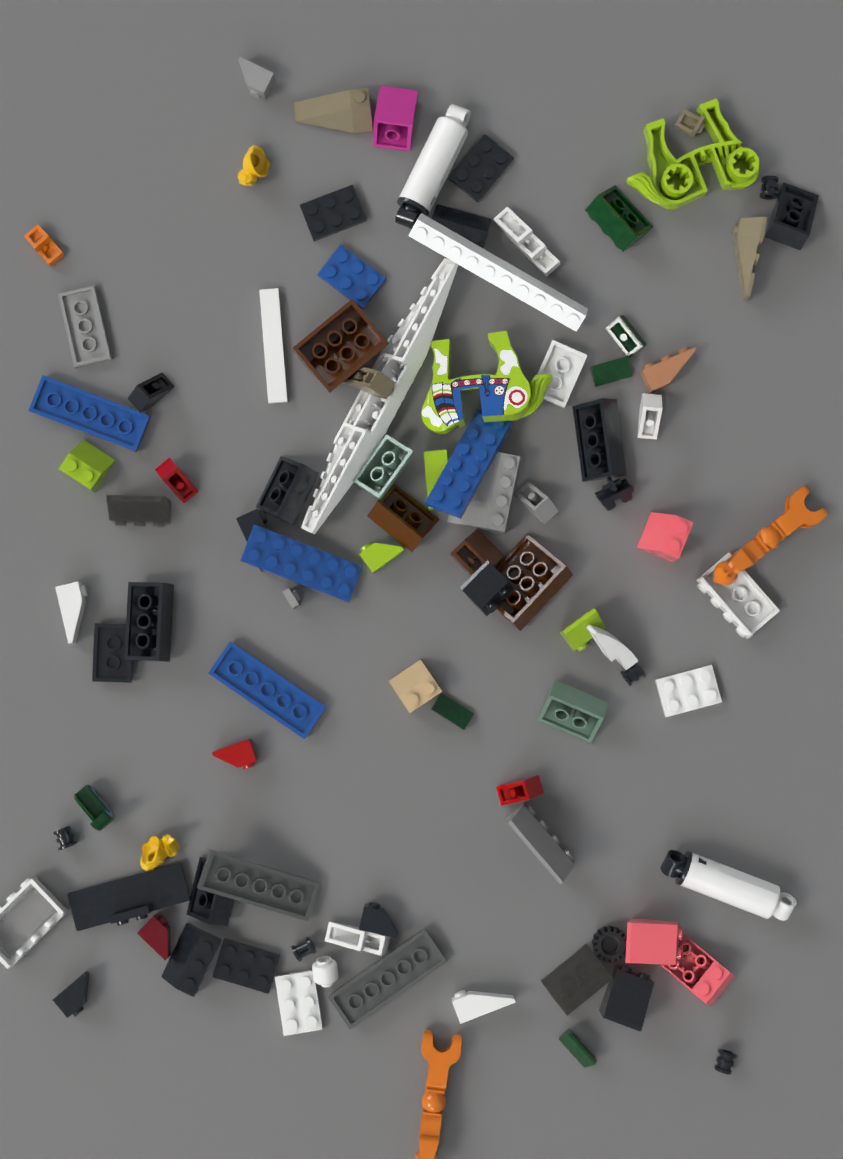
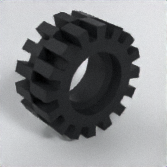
M610 925L609 927L603 926L602 929L597 930L596 934L594 933L592 948L600 960L606 963H615V961L619 962L622 957L626 956L627 937L619 928ZM607 937H614L618 942L617 948L612 952H608L603 948V941Z

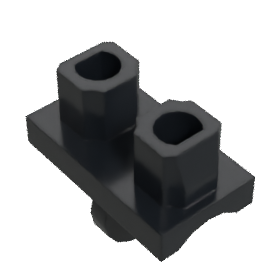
M611 477L606 478L608 484L602 486V490L595 493L599 502L607 511H610L616 507L614 500L618 498L622 502L632 500L631 492L634 489L626 478L613 481Z

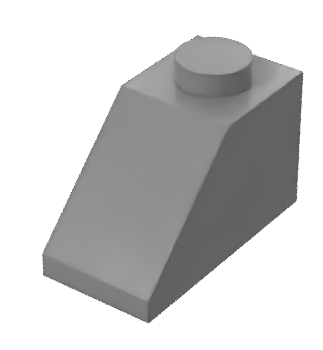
M239 57V65L250 92L249 94L257 99L261 97L266 100L275 82L274 73Z
M529 481L515 493V496L543 524H546L559 512L549 497Z

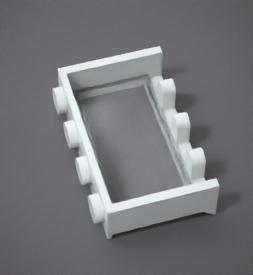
M37 877L27 878L20 885L21 889L17 893L13 892L6 899L7 903L3 907L0 906V962L7 969L13 967L69 911Z

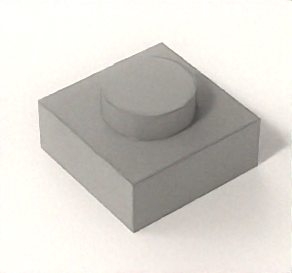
M288 588L282 592L293 609L300 606L298 601L301 598L295 590L291 591Z

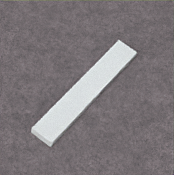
M279 289L259 290L268 403L288 402Z

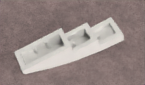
M506 207L493 219L516 247L546 277L561 265L560 261L547 250L546 245L533 234L532 229L511 209Z

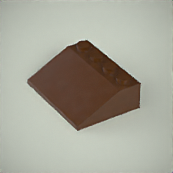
M351 299L295 345L293 351L328 392L331 393L389 345V343L354 300Z
M526 534L495 567L514 588L511 595L504 599L496 610L521 631L573 574L564 563Z

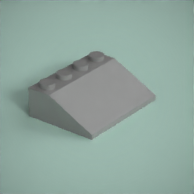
M498 452L462 518L449 515L447 522L504 534L520 456Z
M522 803L505 819L561 885L575 865L572 862L574 857L567 849L563 851L559 847L561 842L555 835L550 836L546 830L549 828L542 820L538 822L535 819L534 815L536 812L528 804L525 807Z

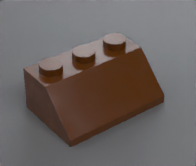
M396 484L385 493L381 500L376 502L367 515L374 523L379 525L411 552L418 547L439 521L437 517Z

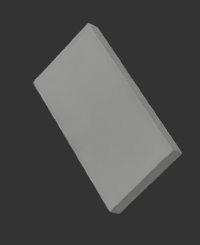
M93 285L59 293L58 298L74 367L80 368L113 360L96 286Z

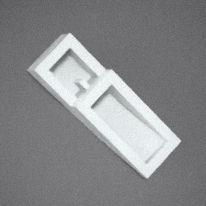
M586 626L602 653L611 662L616 659L625 670L638 662L634 654L615 636L599 627Z
M329 922L325 937L326 942L380 956L387 954L390 940L389 936L359 930V927L336 922Z

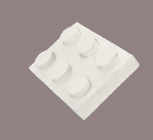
M552 340L538 374L549 373L553 376V381L547 389L544 400L565 408L587 358L586 354Z
M712 665L655 680L665 717L722 702Z
M312 970L276 975L275 982L284 1036L323 1030L317 986L313 979Z

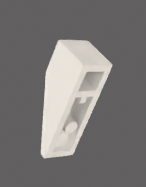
M78 581L55 587L68 644H75L77 642L86 604L85 597L88 596L86 586Z
M465 990L455 993V997H452V1003L460 1024L516 1003L513 995L477 991L465 992Z

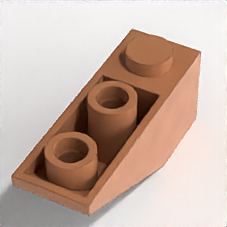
M685 347L678 351V355L672 357L670 354L661 358L662 362L657 364L651 362L643 366L644 369L640 375L649 394L667 387L695 352L696 348L689 349V347Z

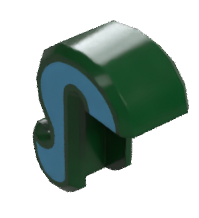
M85 785L74 794L75 801L92 820L90 825L95 830L101 831L114 821L112 810L97 795V791L91 785Z

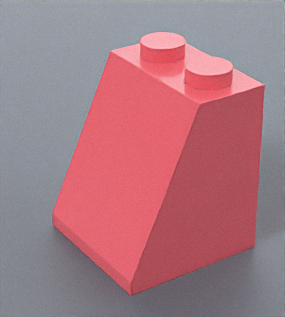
M651 512L637 548L667 561L674 562L680 558L694 522L677 515Z
M632 918L627 922L625 963L676 965L682 956V948H678L679 940H682L683 928H679L680 922Z

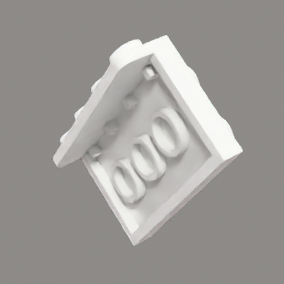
M728 552L696 580L699 583L697 587L704 594L707 593L711 597L710 602L717 609L720 608L724 612L722 615L729 623L733 622L737 627L735 629L742 638L746 637L748 639L780 610L745 570L738 573L737 580L731 585L724 586L714 583V569L718 563L727 561L731 557V554Z

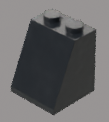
M614 966L599 1011L603 1018L641 1032L654 982L650 979V975L639 972V974L631 972L632 969L627 966Z

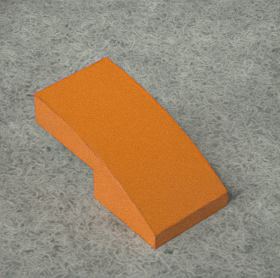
M39 224L24 235L26 240L50 267H53L65 256Z

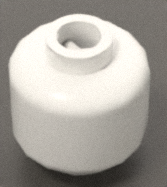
M321 956L313 963L312 972L315 983L322 987H330L338 980L337 962L330 956Z

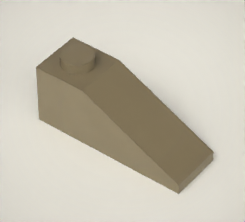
M361 367L344 381L351 386L383 399H387L392 394L396 383L379 370Z

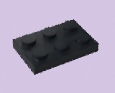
M484 134L452 172L449 180L478 203L511 164L514 157Z
M353 185L300 204L313 241L367 221Z
M95 623L93 682L132 683L133 660H124L126 624Z
M224 938L212 977L269 994L280 954Z

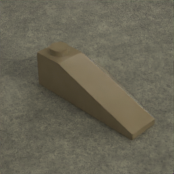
M368 88L346 90L294 103L296 123L326 127L335 131H346L349 134L373 132Z
M764 216L741 218L737 224H734L732 235L735 236L734 246L743 301H747L751 295L755 277L753 267H756L760 256L759 252L756 251L759 249L761 242H763L767 217Z

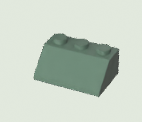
M386 434L353 479V482L372 497L381 500L415 452Z
M555 680L537 720L591 743L605 717L609 703Z

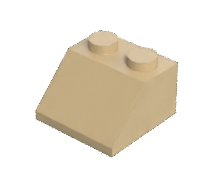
M421 660L389 680V683L409 713L442 692Z

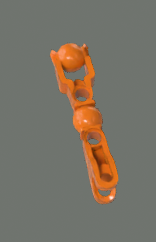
M806 485L802 486L786 498L785 511L781 516L767 527L761 528L756 537L731 555L727 561L717 564L714 569V583L724 586L733 584L738 578V573L755 564L769 551L776 549L780 541L798 527L804 529L811 528L820 523L829 513L825 508H821L816 512L809 511L804 504V500L810 493V490Z
M425 1029L423 1033L421 1053L429 1065L426 1092L421 1099L423 1109L419 1130V1151L415 1154L414 1159H438L436 1151L439 1144L442 1111L446 1106L444 1094L448 1070L460 1058L461 1034H454L450 1046L440 1050L433 1044L432 1031Z

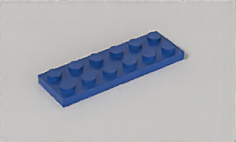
M42 375L28 410L34 414L134 452L138 451L151 418L147 414L140 413Z
M477 410L425 502L426 506L461 519L509 433L512 421L484 422L482 411Z
M255 524L240 559L243 563L348 603L362 569L361 565Z
M231 641L208 673L303 739L306 738L326 708L325 705Z

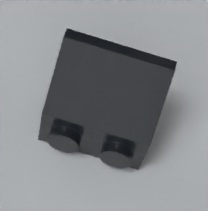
M488 560L460 587L469 600L486 616L493 613L504 599H507L514 590L511 584Z

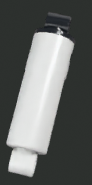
M451 104L446 112V116L437 119L397 200L401 207L396 214V223L412 229L421 213L428 217L468 136V131L465 127L470 119V110Z
M676 850L668 851L660 867L664 875L676 878V884L766 919L773 915L775 918L785 921L790 917L797 904L792 895L784 892L780 893L778 885L687 851L685 855Z

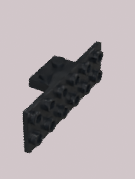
M181 863L67 894L77 931L110 922L111 924L117 922V926L129 923L128 919L135 917L136 920L145 919L148 917L147 914L154 910L190 901Z

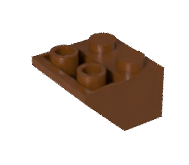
M478 528L450 553V556L470 576L487 560L495 566L505 556Z

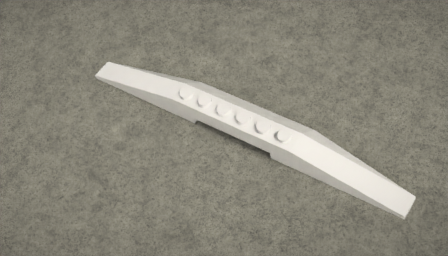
M444 258L431 277L433 281L428 288L424 287L420 292L421 298L416 305L414 303L409 308L411 312L405 320L401 319L397 325L400 328L394 336L390 335L387 340L389 345L381 351L372 369L379 370L395 381L394 390L387 399L379 398L360 390L334 439L335 447L333 453H329L326 460L329 463L326 471L321 473L320 478L322 482L319 489L316 488L313 494L315 500L312 506L309 505L301 526L303 530L312 534L318 531L354 483L353 479L386 434L427 356L458 268V264L450 259Z

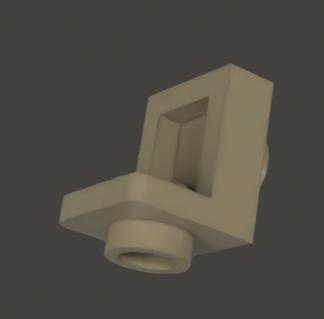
M683 109L674 128L694 138L696 132L700 134L706 124L703 122L705 115L702 114L699 117Z

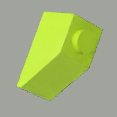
M369 542L360 549L362 552L359 555L374 574L403 553L404 549L401 546L373 543L371 545Z

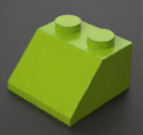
M83 440L69 452L59 470L93 492H96L116 460Z
M593 608L559 633L573 651L578 649L580 652L588 646L587 641L593 638L586 626L592 625L603 630L606 627L595 608Z

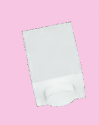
M642 393L639 409L638 438L657 440L663 409L662 395Z

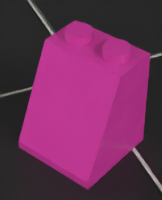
M380 86L374 117V147L410 151L418 91Z

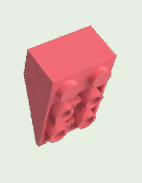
M685 935L679 942L678 947L682 948L681 960H678L676 965L661 964V966L711 1007L735 976Z

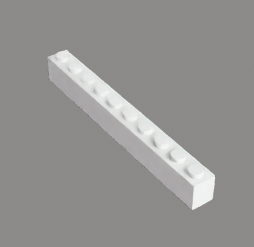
M422 213L409 234V237L576 332L587 315L588 308Z

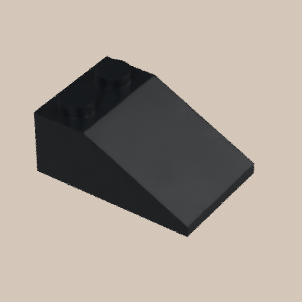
M783 182L768 223L765 237L801 250L810 236L819 195Z

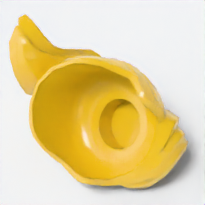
M253 145L245 154L243 169L238 173L240 184L253 186L257 182V178L267 175L270 162L261 147Z
M170 834L163 835L161 839L152 836L147 843L142 845V856L140 859L142 869L145 871L153 870L163 864L167 857L175 856L180 848L177 840Z

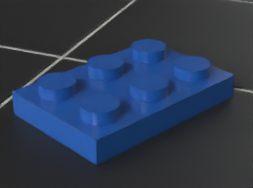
M341 244L317 274L318 277L349 300L353 299L363 310L386 281L383 275Z

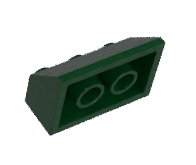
M616 185L598 194L585 209L590 219L595 221L601 227L602 232L608 235L613 240L615 246L623 252L632 247L653 228L652 224Z

